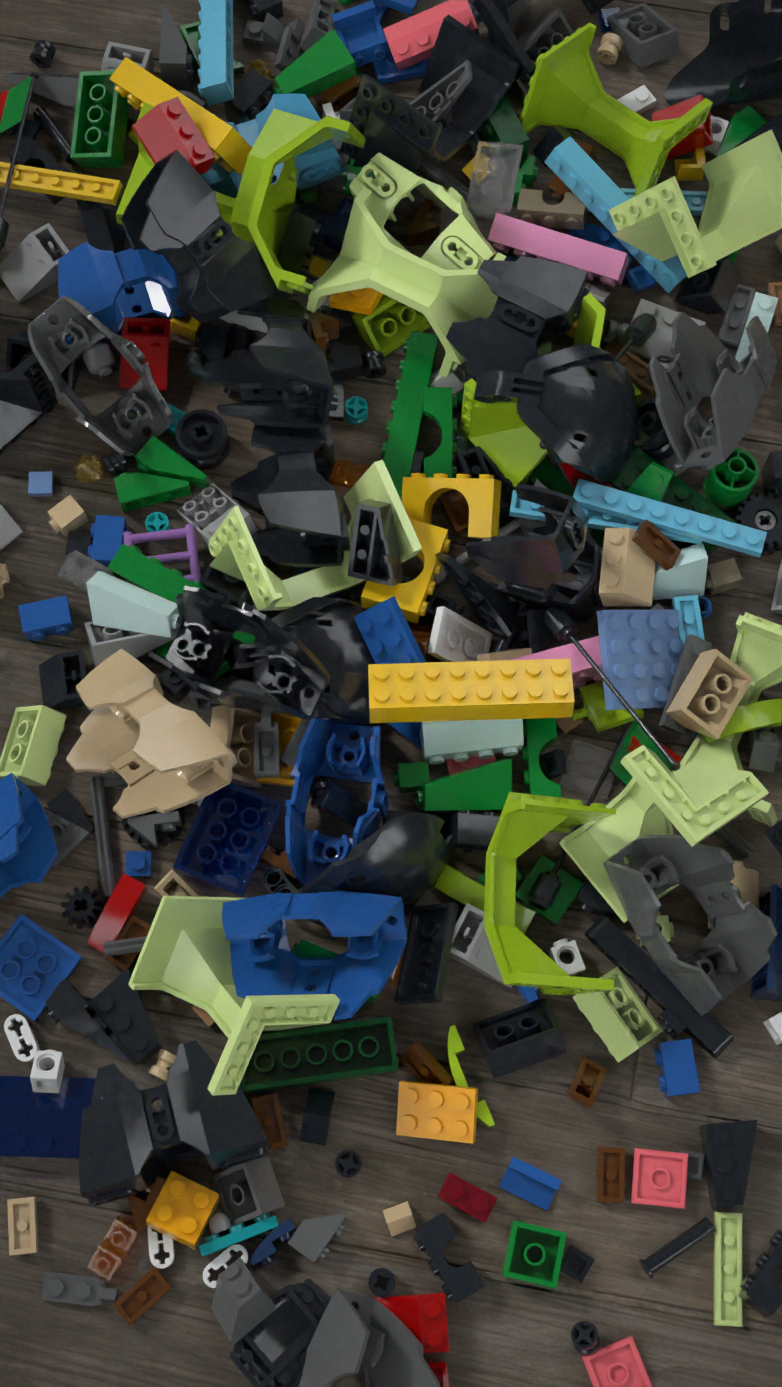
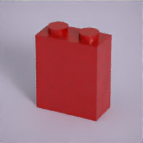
M698 95L652 113V120L681 118L704 100L702 95ZM710 111L703 124L670 149L666 161L695 151L696 148H703L713 144Z

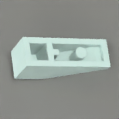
M759 292L755 293L735 356L739 363L749 353L748 347L750 342L746 331L747 325L754 316H758L768 333L778 298Z

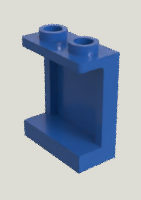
M373 0L332 14L337 35L354 59L355 67H361L364 64L391 55Z

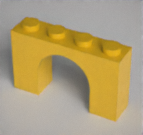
M411 473V477H403L402 504L408 518L431 525L432 508L437 498L447 491L458 490L464 495L469 506L468 537L492 539L493 536H498L501 481L494 479V475L480 474L479 479L471 478L470 474H456V478H448V474L435 473L434 478H425L426 474Z
M409 518L422 547L415 555L424 566L421 574L410 582L398 583L395 586L367 580L361 595V604L363 608L370 609L395 596L406 621L417 624L420 615L425 616L428 602L425 601L428 594L432 595L434 592L436 581L433 580L435 574H440L442 566L435 555L438 552L447 554L451 540L448 539V529Z

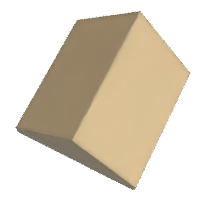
M408 1201L383 1210L391 1237L416 1228Z

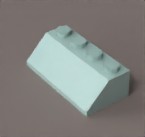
M523 719L422 722L420 739L423 761H430V764H441L447 759L461 762L473 756L487 759L499 753H503L504 756L516 755L518 751L522 750L524 745Z

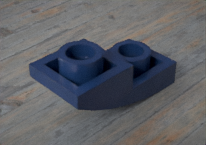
M292 1218L279 1225L263 1240L250 1260L253 1266L259 1263L260 1267H263L275 1260L273 1254L278 1252L273 1241L278 1240L280 1244L293 1236L292 1230L296 1226Z

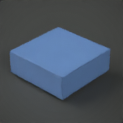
M53 471L29 472V496H53Z

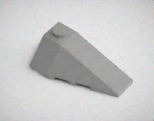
M93 621L85 623L95 668L120 649H123L134 658H138L175 639L179 631L178 629L169 638L93 625Z

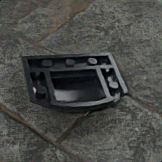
M312 1279L304 1280L305 1283L290 1284L272 1294L270 1298L277 1308L234 1344L233 1352L231 1350L229 1358L254 1387H297L300 1384L307 1348L330 1302Z

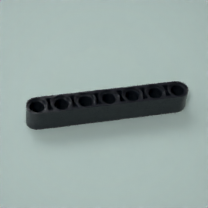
M601 915L585 932L587 939L663 1011L668 1008L685 1024L686 1028L684 1031L709 1055L717 1059L734 1040L728 1030L710 1013L701 1016L656 963L606 916Z

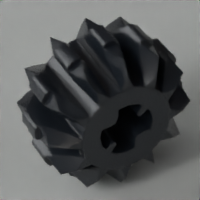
M84 886L82 892H80L78 887H74L75 895L65 894L69 902H61V907L67 909L61 915L63 918H69L67 924L70 926L76 923V928L81 930L85 922L86 926L90 929L92 928L91 920L94 919L97 922L99 917L96 914L102 913L104 909L99 906L104 902V899L97 897L98 891L96 889L90 892L89 887ZM80 904L88 907L85 912L78 908Z

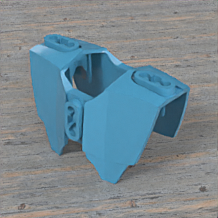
M273 94L268 106L256 115V119L235 125L233 122L226 123L232 126L253 147L274 108L314 121H320L321 119L305 94ZM331 139L293 157L296 158L295 168H298L296 183L297 189L300 191L346 172V168ZM219 161L216 164L212 163L209 171L201 174V177L213 191L236 198L243 173L241 176L234 171L228 173L219 165ZM284 162L275 166L273 177L276 178V182L279 179ZM273 178L271 180L270 186L276 183L273 181Z

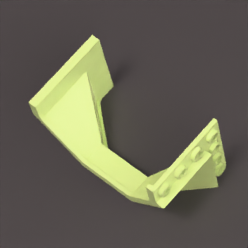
M772 129L702 165L709 182V190L698 228L675 176L611 208L609 213L618 231L612 235L661 262L678 255L687 277L690 278L717 265L716 261L782 229V152Z
M363 188L354 199L340 255L311 290L306 309L315 313L328 295L362 288H372L426 316L445 348L446 354L439 374L447 378L452 370L457 371L459 365H462L465 361L446 338L452 323L470 321L478 317L487 319L494 309L498 296L492 293L488 284L478 274L479 269L445 270L391 244L368 210L372 191ZM498 252L493 260L505 261L506 256Z
M384 461L374 462L343 497L351 514V520L347 526L350 551L357 503L366 499L386 502L392 506L402 563L414 557L422 547ZM238 506L231 509L209 540L210 553L213 557H216L210 567L244 581L258 611L288 610L312 597H327L366 581L347 576L350 551H344V560L341 566L320 567L281 580L263 565Z
M745 612L744 616L739 615L736 627L738 634L730 658L732 662L753 677L738 706L757 702L760 694L765 689L782 682V625ZM699 733L680 762V768L689 762L744 771L738 754V744L743 733L734 734L729 738L709 743L706 742L704 735ZM764 800L759 801L746 810L750 818L771 827L777 821L772 804Z
M642 745L624 756L620 761L633 778L624 790L606 805V808L616 809V815L584 824L564 837L559 844L623 923L628 921L626 913L609 879L603 862L638 837L674 835L672 824L692 847L769 794L752 772L689 762L672 773L656 753ZM624 857V862L628 865V859ZM680 884L670 887L666 891L657 895V899L659 900L661 897L672 891Z
M163 896L128 985L132 990L166 991L208 1012L228 1037V1041L207 1089L212 1096L236 1094L262 1031L284 1030L331 1023L340 999L335 994L246 996L245 999L238 997L232 975L230 940H226L223 929L222 907L224 902L245 898Z

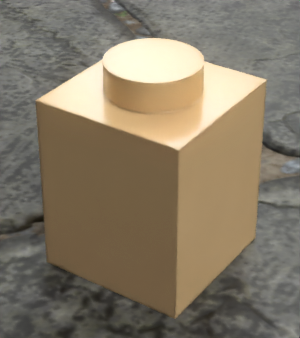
M71 495L47 511L51 519L48 522L56 533L61 531L65 537L68 536V531H75L88 521L85 511Z

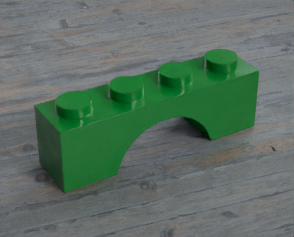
M424 387L423 415L432 418L438 424L442 433V442L438 450L423 460V474H426L425 478H434L435 473L448 474V478H456L457 465H452V455H457V441H452V432H457V418H452V408H457V394H452V387Z
M524 719L523 737H525V746L521 750L522 761L527 763V770H523V783L528 785L529 794L562 798L561 785L547 779L539 766V755L556 741V719Z

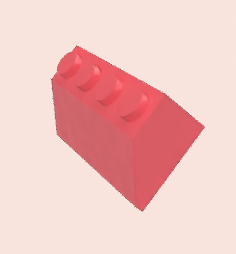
M448 0L383 29L399 71L430 58L443 19L448 14L480 36L467 0Z

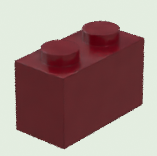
M451 1172L448 1173L437 1195V1198L483 1223H486L497 1200V1197Z

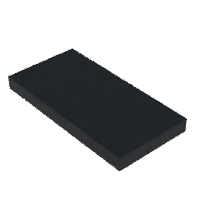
M455 902L413 907L394 999L396 1004L411 1005L441 1002L459 907Z

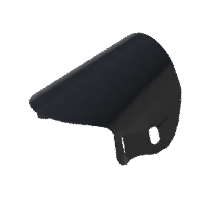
M739 0L736 2H723L715 6L710 14L709 43L707 47L670 81L665 92L666 102L672 106L702 95L704 99L707 98L713 102L712 107L782 98V0H771V9L768 13L764 12L765 0ZM723 13L729 16L728 30H722L720 27V18Z

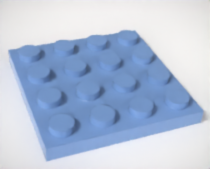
M679 610L597 611L602 672L632 709L664 708L682 650L678 629L680 625ZM603 681L606 710H627Z

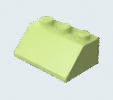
M44 705L16 707L0 758V779L12 772L26 785L46 786L51 776L53 760L58 753V743L65 729L64 723L67 715Z
M616 967L600 977V979H613L614 991L577 994L572 998L577 1003L579 1010L589 1020L594 1031L603 1040L610 1054L619 1063L663 1030L659 1027L657 1021L622 972Z

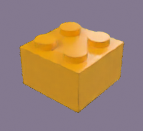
M171 1171L146 1219V1224L148 1227L195 1250L220 1201V1194Z

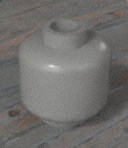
M97 341L82 354L83 361L91 374H99L100 377H104L113 372L112 368L116 364V358L107 343Z

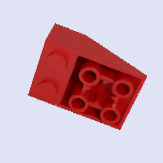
M124 317L122 337L130 342L133 341L146 357L144 361H147L159 392H167L172 346L170 319ZM121 355L120 390H130L140 380V376Z

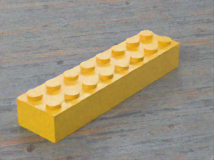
M125 57L109 78L116 85L115 91L124 98L127 96V102L137 111L139 108L142 109L144 102L153 105L154 108L162 102L179 97L215 155L213 163L216 164L219 161V165L228 173L234 171L241 176L244 172L248 154L252 149L244 138L232 126Z
M570 658L368 664L370 723L572 717L575 700Z

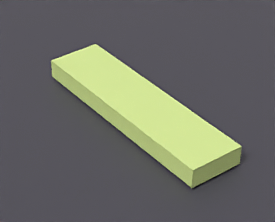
M714 1212V1228L716 1231L714 1232V1325L743 1327L742 1299L738 1296L742 1291L740 1287L742 1282V1213Z

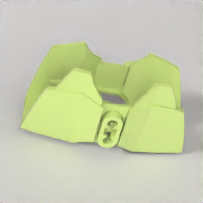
M381 153L376 154L349 185L354 199L363 188L372 191L368 206L369 212L388 241L407 252L409 251L384 229V225L387 219L394 222L397 220L393 211L402 198L408 197L412 202L415 200L410 192L411 190L416 188L425 198L434 201L433 204L442 209L447 206L450 210L457 213L459 216L437 237L421 257V259L445 270L479 269L483 260H489L491 257L494 258L497 254L481 234L473 215L467 209L468 206L465 200L454 188L450 187L446 190L443 186L418 177ZM374 172L376 178H368V174ZM468 260H473V263L470 266H467L466 262Z

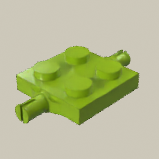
M603 680L579 688L583 708L573 711V721L588 717L599 733L635 720L627 710H606ZM633 709L640 718H643L644 712L642 709Z

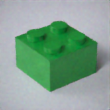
M511 1220L501 1276L557 1289L567 1233Z

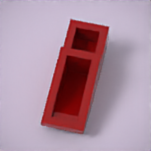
M123 873L107 901L87 944L104 953V943L117 940L131 915L135 916V910L148 890L147 886Z

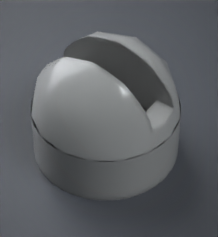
M216 1213L209 1220L211 1235L232 1227L229 1218L223 1213Z

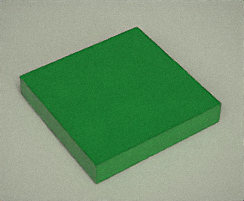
M542 855L516 891L515 898L555 926L584 884L560 867L556 875L559 876L562 886L552 906L548 907L546 911H541L528 903L529 893L539 873L552 872L555 866L554 862Z

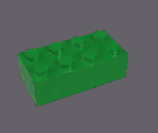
M115 70L81 71L79 74L70 158L81 168H118L123 165L129 103L127 102V96L124 98L115 91L116 85L109 79Z

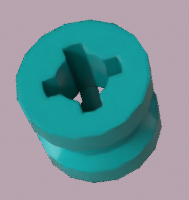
M353 396L345 403V418L352 425L363 424L368 417V404L364 398Z
M161 512L151 513L146 518L145 525L148 532L171 530L168 517Z

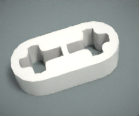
M19 1014L9 1016L4 1023V1030L15 1056L23 1062L34 1061L36 1050L40 1051L29 1021ZM15 1020L19 1023L23 1022V1025L20 1027L22 1033L20 1037L16 1031H11V1028L14 1026L13 1021ZM25 1040L28 1046H33L29 1057L21 1054V1051L24 1050L21 1042Z
M147 1227L151 1263L157 1268L169 1267L175 1260L174 1239L163 1234V1240L159 1241V1233ZM160 1243H163L164 1251L170 1254V1258L165 1259V1264H161V1260L155 1257L156 1254L160 1253Z
M231 1245L206 1266L203 1271V1280L208 1287L216 1288L217 1284L216 1280L212 1282L209 1280L211 1275L209 1270L211 1268L217 1270L221 1266L227 1269L228 1265L226 1262L231 1259L232 1254L230 1252L233 1249L236 1252L241 1250L243 1252L241 1259L246 1264L248 1263L249 1253L243 1245Z

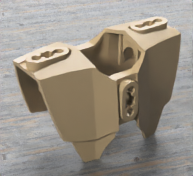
M123 649L118 650L105 659L76 686V690L87 708L94 710L80 726L82 735L70 751L66 761L76 773L88 771L105 774L111 771L112 773L117 772L128 783V787L123 790L121 798L113 807V811L124 819L154 810L164 814L202 799L231 783L233 777L232 767L237 764L233 751L221 741L194 711L183 709L168 702L163 697V690L157 676Z

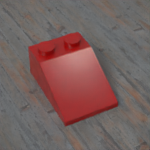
M444 1292L371 1297L377 1299L409 1328L423 1345V1354L449 1352Z

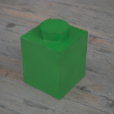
M428 761L398 763V771L393 772L394 786H399L400 794L415 793L418 790L419 784L429 782Z

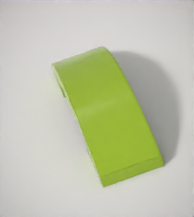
M782 698L738 706L719 739L704 735L706 742L726 739L734 734L771 726V728L781 726Z
M446 865L435 887L464 905L468 903L484 911L485 885ZM515 901V927L523 934H525L536 911Z
M453 1025L449 1028L447 1038L449 1069L455 1086L468 1087L456 1057L457 1054L464 1052L465 1049L456 1026ZM482 1100L477 1102V1119L490 1128L495 1123L486 1101Z

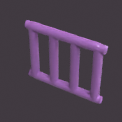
M187 524L185 528L139 534L123 532L124 544L128 547L130 545L134 546L137 543L186 537L188 551L146 557H155L163 564L189 561L191 575H184V578L191 582L193 580L200 582L201 573L194 524Z

